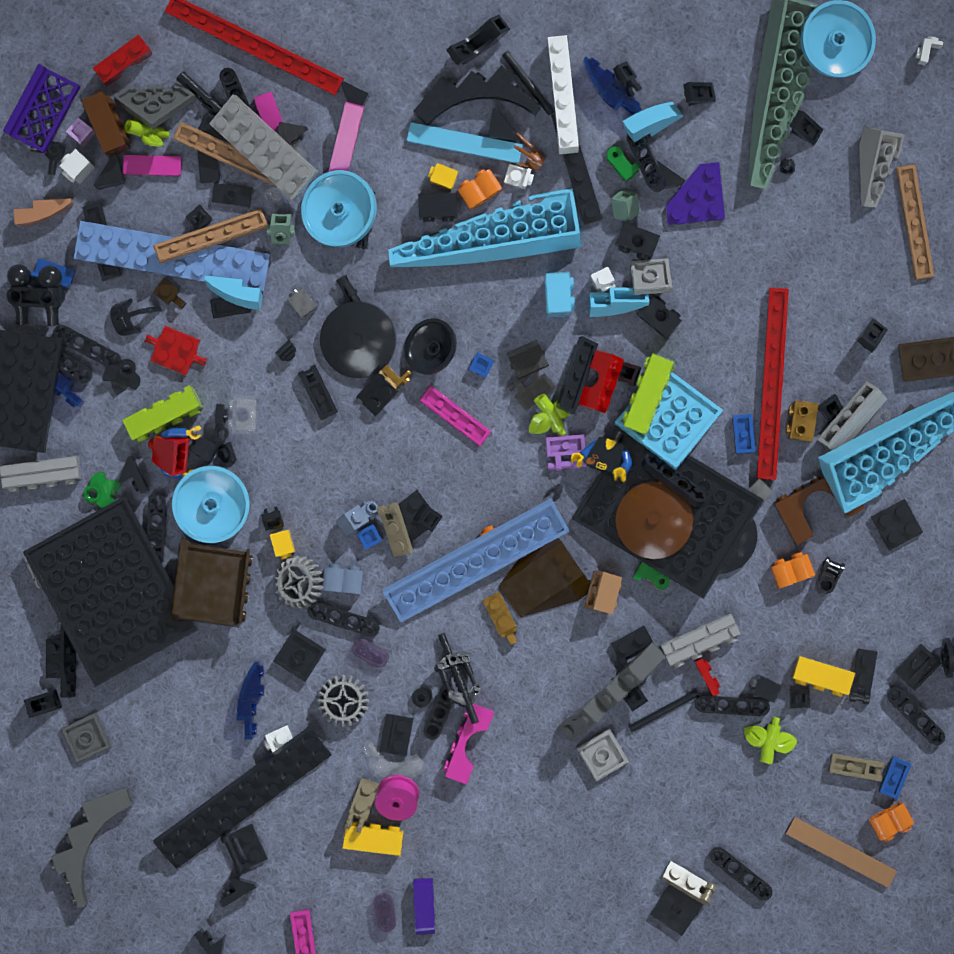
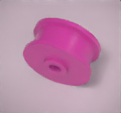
M388 776L381 780L378 785L375 799L376 809L382 816L391 820L408 819L417 810L419 788L413 780L406 776Z

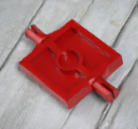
M166 325L158 339L148 334L146 335L148 339H145L144 342L154 345L152 362L185 376L194 362L205 367L206 363L204 362H207L208 359L197 355L201 342L200 339Z

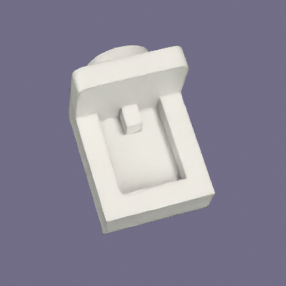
M936 37L924 38L921 47H917L915 58L918 59V64L926 65L931 47L940 49L943 46V42L939 41Z

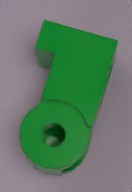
M615 146L608 150V163L625 183L640 171L636 162L631 165L624 157L621 148Z
M640 562L632 576L638 581L643 577L660 590H665L670 585L668 577L643 562Z

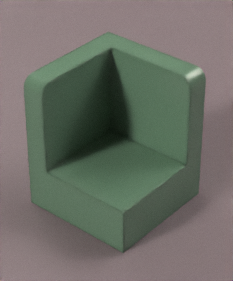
M620 190L611 198L615 219L630 222L640 213L637 193Z

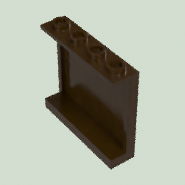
M181 539L178 548L170 618L239 628L246 619V611H243L244 604H247L248 592H245L246 585L250 583L248 567H251L253 558L250 555V549H247L245 552L189 544V540Z

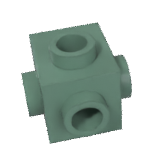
M272 213L271 224L267 226V236H271V244H290L291 236H295V225H291V214Z

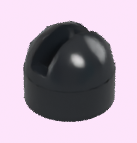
M784 158L780 163V172L783 174L794 173V160Z

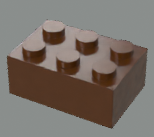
M103 91L82 99L81 101L104 154L110 159L113 154L119 155L130 150L129 144H131V141L125 130L121 129L124 125L120 116H118L117 112L114 113L113 111L116 109L113 99L109 95H105Z

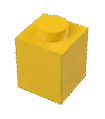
M437 163L435 167H431L428 177L431 178L430 183L452 191L458 171Z
M290 530L270 534L275 556H280L281 560L292 557L291 553L295 552Z

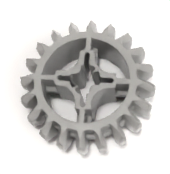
M299 556L288 558L286 562H282V568L277 569L279 575L274 576L278 580L274 584L278 586V590L275 593H281L279 599L285 600L284 604L291 605L292 608H304L316 602V597L322 595L319 590L324 588L320 585V582L325 580L319 576L322 574V571H317L319 565L313 564V560H307V557L300 558ZM299 567L302 568L307 575H304L302 570H299ZM291 589H293V590L296 592V594L299 595V597L296 596V595L291 591Z
M343 674L341 681H339L336 675L334 676L335 683L328 679L327 682L330 686L328 687L323 684L322 688L326 691L318 692L320 696H323V699H317V702L323 703L318 709H325L322 717L328 714L330 717L327 719V722H330L333 718L335 719V726H337L338 721H341L342 727L345 726V721H348L349 726L353 725L351 719L359 722L357 715L365 716L361 709L368 710V707L363 705V703L369 702V699H363V696L368 695V691L362 693L361 690L365 685L363 684L358 687L359 679L352 683L353 676H349L348 681H346ZM340 685L339 696L328 698L331 689ZM346 685L352 687L357 692L359 698L348 696ZM343 691L344 696H346L348 700H353L345 703L344 711L343 706H341L338 703V701H333L341 699ZM328 704L337 705L340 709V716L334 714ZM359 704L353 714L346 716L348 705Z

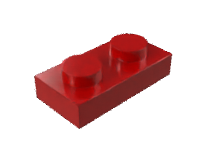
M702 658L694 661L711 695L719 694L718 688L721 686L716 677L712 678L709 672L712 669L708 661H703Z

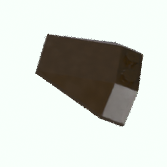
M559 537L518 559L499 584L500 589L520 617L579 601L588 594L590 586L588 579Z

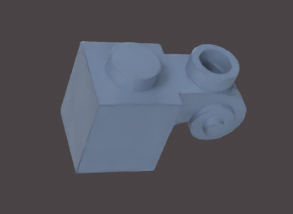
M373 500L365 501L361 507L359 505L354 507L336 521L344 534L348 536L369 521L368 519L376 517L378 505Z

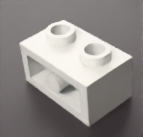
M76 149L71 154H66L62 158V164L60 165L63 169L61 173L72 183L76 181L79 184L95 168Z

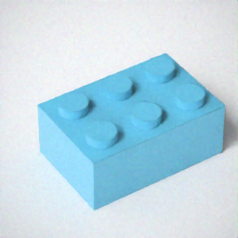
M550 273L545 275L546 318L569 317L571 312H573L575 300L574 297H571L570 293L574 289L573 277L569 276V273Z

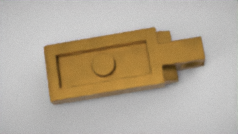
M500 591L483 599L484 605L498 633L502 638L507 637L510 645L516 643L517 640L514 636V632L517 631L516 624Z

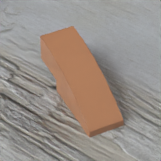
M71 198L34 200L33 208L14 209V223L17 227L44 222L65 212L74 205V201Z

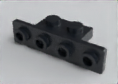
M61 624V639H46V678H60V697L68 698L76 696V651Z

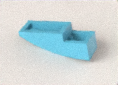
M668 102L638 112L622 122L624 130L636 142L647 134H650L652 137L682 118L683 114L673 102Z
M205 276L204 279L207 287L226 301L249 309H261L263 296L260 288L245 287L242 279Z
M610 288L609 293L590 292L589 316H611L643 308L649 305V295H634L633 288Z

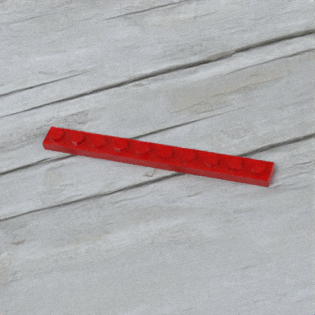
M170 0L165 9L166 14L334 96L337 95L341 82L344 81L343 77L186 0Z
M769 288L756 479L776 480L789 295V289Z

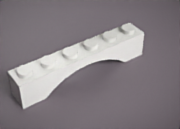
M567 35L548 37V54L559 154L578 153L579 144Z

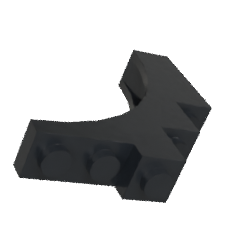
M501 65L487 83L485 82L486 78L481 73H474L473 71L469 73L458 88L455 87L457 84L448 77L446 79L442 76L413 110V114L429 126L439 115L451 107L478 99H496L510 102L524 108L534 116L540 112L541 107H539L540 103L532 96L529 98L524 94L525 90L517 84L516 86L513 85L516 81L515 72L508 66L504 68Z

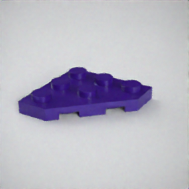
M719 162L700 164L666 205L668 225L725 220Z

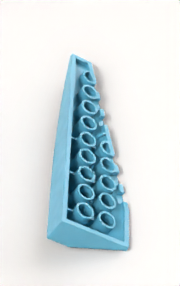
M573 188L533 195L529 197L530 201L537 198L545 199L540 204L536 203L532 206L530 204L522 206L519 200L512 203L514 207L512 209L503 210L500 207L495 209V212L492 214L479 215L455 224L456 227L449 230L445 228L439 230V233L433 236H423L417 242L413 243L410 241L388 250L390 267L470 264L580 248L582 243Z
M954 392L906 412L818 457L823 475L843 513H847L880 495L884 487L894 483L898 475L908 471L912 463L922 459L941 442L940 439L954 431Z

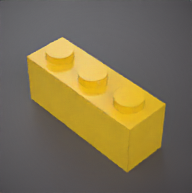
M797 656L791 678H794L797 684L806 686V683L814 685V689L823 692L825 688L832 690L831 694L843 697V694L849 695L855 673Z
M353 821L350 829L345 828L343 849L401 855L404 831L400 830L398 826H389L386 829L381 828V824L370 823L369 826H363L362 832L358 833L356 828L359 821Z

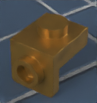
M386 365L382 369L384 375L388 376L398 387L400 385L404 387L411 380L409 376L412 373L409 370L400 378L389 366Z

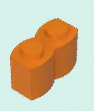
M490 169L479 171L475 174L476 178L474 180H466L459 185L458 194L470 211L502 191L501 185Z
M802 552L791 555L792 559L784 561V558L773 562L774 566H771L770 570L777 589L815 576L808 554L803 555Z
M902 801L868 818L878 840H884V842L892 840L897 832L905 833L912 828L911 825L914 824Z

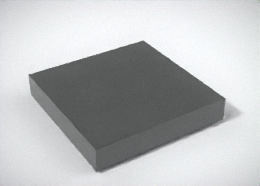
M96 713L61 728V732L76 764L112 747Z

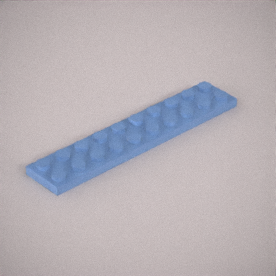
M80 221L74 253L75 260L205 282V276L242 279L245 287L260 288L261 292H264L270 254L216 245L159 264L153 245L175 237Z
M552 498L391 584L382 589L400 622H403L570 531Z

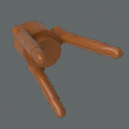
M516 132V136L533 152L530 154L519 146L514 145L516 150L528 157L526 162L529 164L522 162L510 164L527 169L530 168L532 169L531 171L534 169L539 171L546 157L542 156V152L538 151Z

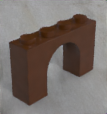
M818 476L810 480L811 485L805 488L801 485L793 489L794 494L790 496L784 494L776 498L777 503L773 504L795 545L814 536L803 515V504L806 498L816 491L827 492L835 498L825 477L821 479ZM862 504L843 514L845 518H849L865 508Z

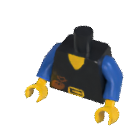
M614 429L609 439L600 436L581 452L574 453L571 456V463L577 461V467H581L582 461H585L584 463L588 467L613 475L614 480H617L619 477L622 481H626V474L632 466L628 448L620 443L624 433Z

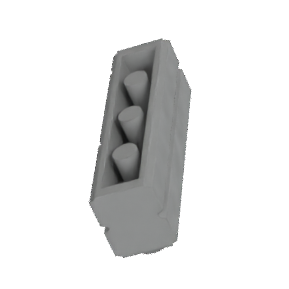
M866 381L817 440L829 452L853 440L878 409L881 408L887 398L876 386Z
M79 456L0 466L2 488L8 489L9 493L19 492L21 487H27V490L39 489V485L46 484V487H56L58 482H65L66 485L77 484V480L81 479Z
M729 613L663 643L660 647L666 656L669 666L674 665L675 668L686 664L684 660L692 658V660L698 659L703 656L702 652L706 650L713 652L721 648L719 644L724 642L730 644L737 641V636L741 634L733 616Z

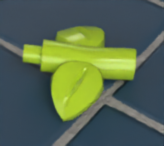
M134 117V121L127 120L124 129L126 133L141 137V141L149 146H163L162 138L168 139L169 131H165L163 127L157 126L152 130L136 117Z
M546 394L539 395L534 399V402L542 412L532 417L529 424V432L532 434H542L551 428L554 433L557 432L559 436H564L566 432L563 429L565 425L562 419L567 418L570 414L557 408V401L552 404Z
M772 717V722L768 723L766 730L761 726H748L744 728V735L748 743L753 747H761L759 760L761 762L773 764L774 750L785 754L792 751L797 744V740L793 735L787 732H780V718Z

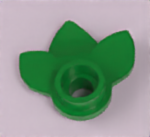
M103 471L98 472L91 477L90 485L84 489V499L88 503H96L100 508H103L115 501L113 496L118 492L121 484L115 480H106L105 473ZM92 490L96 491L97 493L96 497L94 498L90 496V492Z

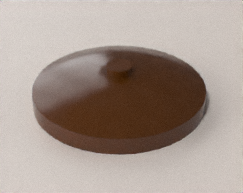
M647 482L634 487L623 497L616 513V528L621 541L634 554L647 559H662L677 553L689 540L693 529V512L689 503L661 482Z

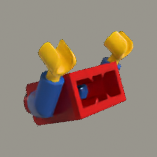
M194 426L191 430L172 428L163 431L161 435L149 440L148 448L153 450L152 462L160 468L165 476L182 479L186 474L194 470L190 469L186 473L189 438L186 437L190 436L194 440L198 439L201 435H196L194 430H200V426Z

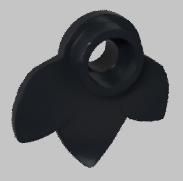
M122 359L117 365H110L102 375V380L111 381L112 390L115 395L124 392L128 386L136 390L140 385V377L136 373V365L131 359ZM124 365H129L127 371L123 370Z

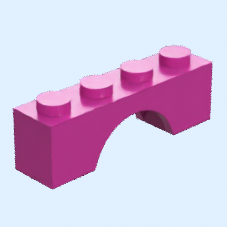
M474 703L473 707L479 723L472 725L467 710L465 711L464 717L467 719L464 725L460 724L457 735L460 736L457 743L453 742L450 753L453 754L451 761L447 760L443 771L446 772L445 777L466 785L472 772L473 764L465 754V744L472 734L488 730L494 711Z

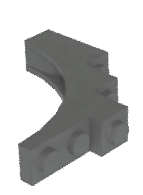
M652 642L606 686L558 727L570 740H573L585 730L587 731L608 710L618 704L631 689L641 683L666 656Z
M128 786L82 803L81 813L83 818H87L88 821L67 829V834H65L66 840L69 845L72 844V848L51 856L52 860H50L52 869L57 871V874L66 873L64 876L67 886L71 887L73 892L71 899L74 905L77 904L78 908L88 904L84 888V868L90 845L98 831L110 818L134 805Z

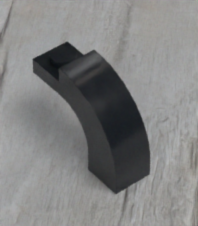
M500 14L488 19L469 37L451 45L446 51L457 65H465L498 42L511 29Z

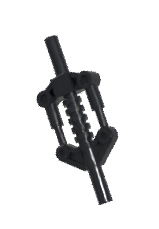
M445 633L438 635L445 657L435 664L434 670L439 673L442 683L445 684L448 692L446 699L465 707L472 725L477 724L479 720L473 703L482 688L475 682L474 672L470 665L471 657L469 654L452 653ZM459 665H463L472 683V687L468 691V687L465 686L466 682L463 681L464 677L461 676L462 672L459 671ZM450 668V673H452V678H454L453 681L456 683L455 686L458 687L457 691L460 693L451 690L445 669Z

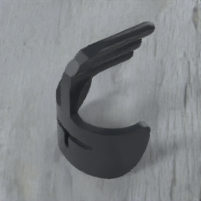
M132 299L117 303L111 307L110 311L114 329L121 336L139 333L141 329H137L132 324L131 317L158 312L162 310L161 307H147L128 312V304L133 302Z

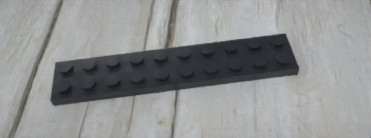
M308 726L153 840L155 846L176 869L332 756V754L310 726Z

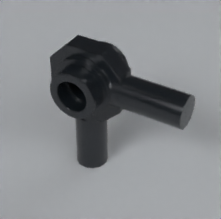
M52 141L45 153L50 160L49 175L56 174L57 161L64 157L65 148L60 142ZM30 147L31 152L43 153L33 147Z

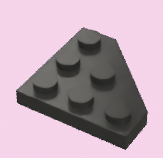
M182 85L174 86L171 89H163V86H147V89L127 87L114 96L116 104L152 130L195 101V94Z

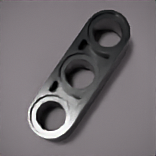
M232 68L221 70L219 78L228 100L233 92L239 91L241 92L240 99L251 109L236 72ZM232 74L234 78L231 82H225V75Z
M445 686L439 690L424 727V735L431 740L437 739L440 736L453 704L442 698L441 693L446 690ZM438 707L445 710V715L442 718H438L434 714L435 709ZM431 725L438 728V733L434 736L429 735L427 732V728Z

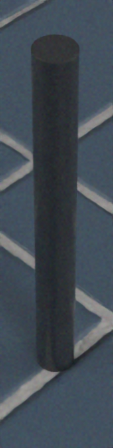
M508 51L502 55L503 58L540 103L548 116L554 112L553 108Z
M695 689L629 725L631 732L699 697L697 690Z

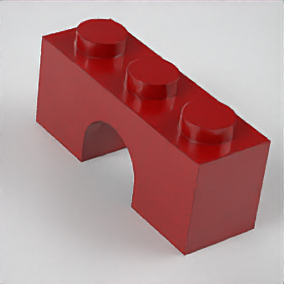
M138 34L94 66L93 70L104 85L108 87L122 77V73L134 64H140L153 53Z
M596 350L590 368L598 372L599 379L593 387L584 386L578 405L606 414L624 359L614 354Z

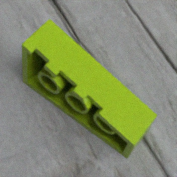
M653 353L651 358L647 357L644 364L646 371L644 376L640 375L637 382L639 389L637 394H632L629 404H632L631 409L625 412L622 422H625L624 427L647 436L657 411L656 407L659 406L662 400L663 390L670 381V372L675 369L676 365L673 361Z
M188 385L183 388L185 392H175L167 397L168 400L157 401L150 406V409H142L123 419L122 421L132 441L143 442L149 438V434L153 432L159 434L165 431V426L171 423L175 426L182 423V418L188 415L191 418L200 414V409L203 406L194 388Z

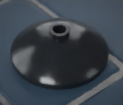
M436 318L423 320L414 326L407 336L404 347L405 359L408 365L414 371L424 375L436 374L446 368L456 352L457 340L453 328L445 321Z

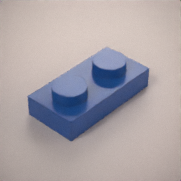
M752 414L733 415L735 453L755 452Z
M892 756L878 792L898 800L912 764Z

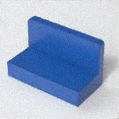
M40 258L38 259L34 272L31 271L30 273L31 276L38 278V273L43 267L48 265L55 266L62 274L60 286L70 289L75 270Z

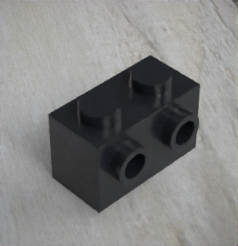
M457 193L418 194L419 220H423L425 223L435 222V219H442V222H453L454 218H457Z

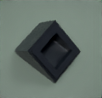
M422 504L413 520L433 532L443 516L426 504Z

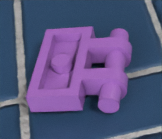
M584 434L546 438L547 457L555 456V462L548 463V470H556L557 472L562 471V469L573 468V470H579V468L587 467L584 463L585 461H582L581 467H577V461L573 463L571 461L561 462V456L579 453L585 448Z

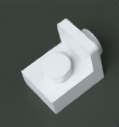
M509 164L504 183L526 189L527 185L531 186L534 177L531 174L532 169Z
M288 725L266 734L264 743L268 751L271 750L273 753L291 740L293 736Z

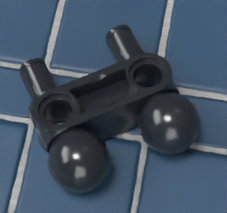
M22 264L10 267L7 271V280L11 286L7 292V300L15 308L16 324L24 325L29 323L27 307H42L46 309L47 326L60 325L58 309L65 300V293L59 286L62 283L61 271L55 266H45L38 273L40 285H28L31 280L30 270Z

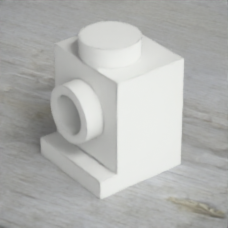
M608 267L590 276L597 292L604 293L609 291L610 288L616 287L614 284L615 280Z

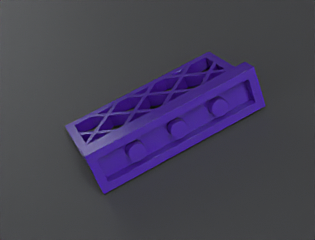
M38 64L3 132L45 154L81 86ZM51 75L56 78L57 85L48 88L47 81ZM67 85L73 86L71 93L64 96L62 87ZM59 89L61 97L51 100L49 92ZM46 93L48 102L39 105V96ZM62 101V110L55 113L53 104ZM50 106L52 114L42 117L41 108ZM37 110L39 119L30 121V113ZM53 118V127L46 130L44 121ZM41 122L43 131L34 134L31 125ZM23 128H29L30 136L24 138L18 136ZM44 135L45 142L40 147L36 144L35 138Z

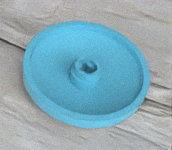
M844 0L829 1L816 7L805 19L800 37L801 48L807 62L817 72L832 78L848 77L862 70L872 58L876 45L875 29L866 12L856 4Z
M344 170L327 172L315 179L306 190L301 206L302 220L309 234L320 243L330 247H346L360 241L371 229L377 211L376 198L370 185L360 176Z
M203 466L186 474L178 483L172 499L173 515L178 526L189 537L205 543L221 542L234 536L243 527L250 508L249 495L244 483L236 474L219 466Z

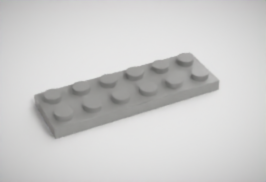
M234 94L209 123L292 201H295L318 173L307 160Z

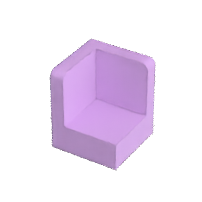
M77 118L66 131L69 136L83 147L95 135V131L80 118Z

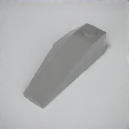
M863 127L859 145L861 206L877 207L885 189L883 179L888 174L891 175L893 171L889 166L893 157L899 158L905 134Z

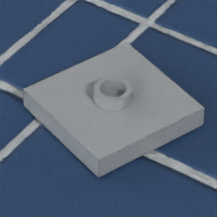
M668 259L630 261L634 295L672 292Z
M610 728L577 747L595 781L602 779L629 763Z

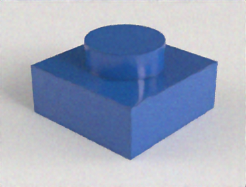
M477 352L469 370L486 378L494 360Z
M374 524L357 532L365 550L382 541Z

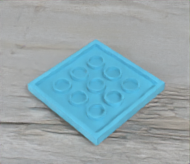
M671 371L670 381L663 390L662 400L659 406L656 407L657 411L647 436L624 427L625 422H622L626 411H630L632 404H629L615 421V425L676 470L720 417L723 409Z

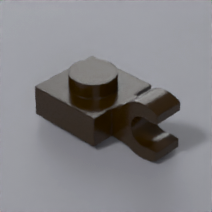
M166 278L153 291L167 305L172 301L183 309L187 304L177 296L180 290Z

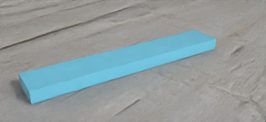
M412 122L410 123L407 142L515 164H519L521 152L516 150L514 145L523 148V144Z

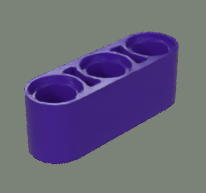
M433 878L414 879L416 935L435 934Z

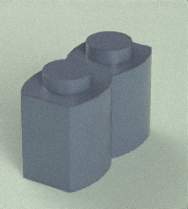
M329 564V567H325L324 588L322 590L361 594L363 571H359L360 567L348 566V569H340L341 565Z

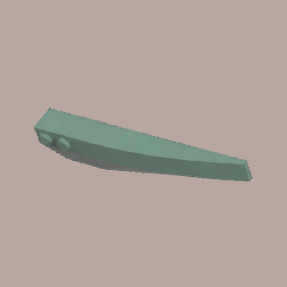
M772 0L755 95L748 186L761 189L767 188L775 169L774 163L776 158L780 156L782 151L780 148L783 141L788 137L789 126L804 98L803 92L805 87L809 86L811 81L809 75L812 67L803 54L800 37L805 19L811 11L819 6L818 4L804 0Z

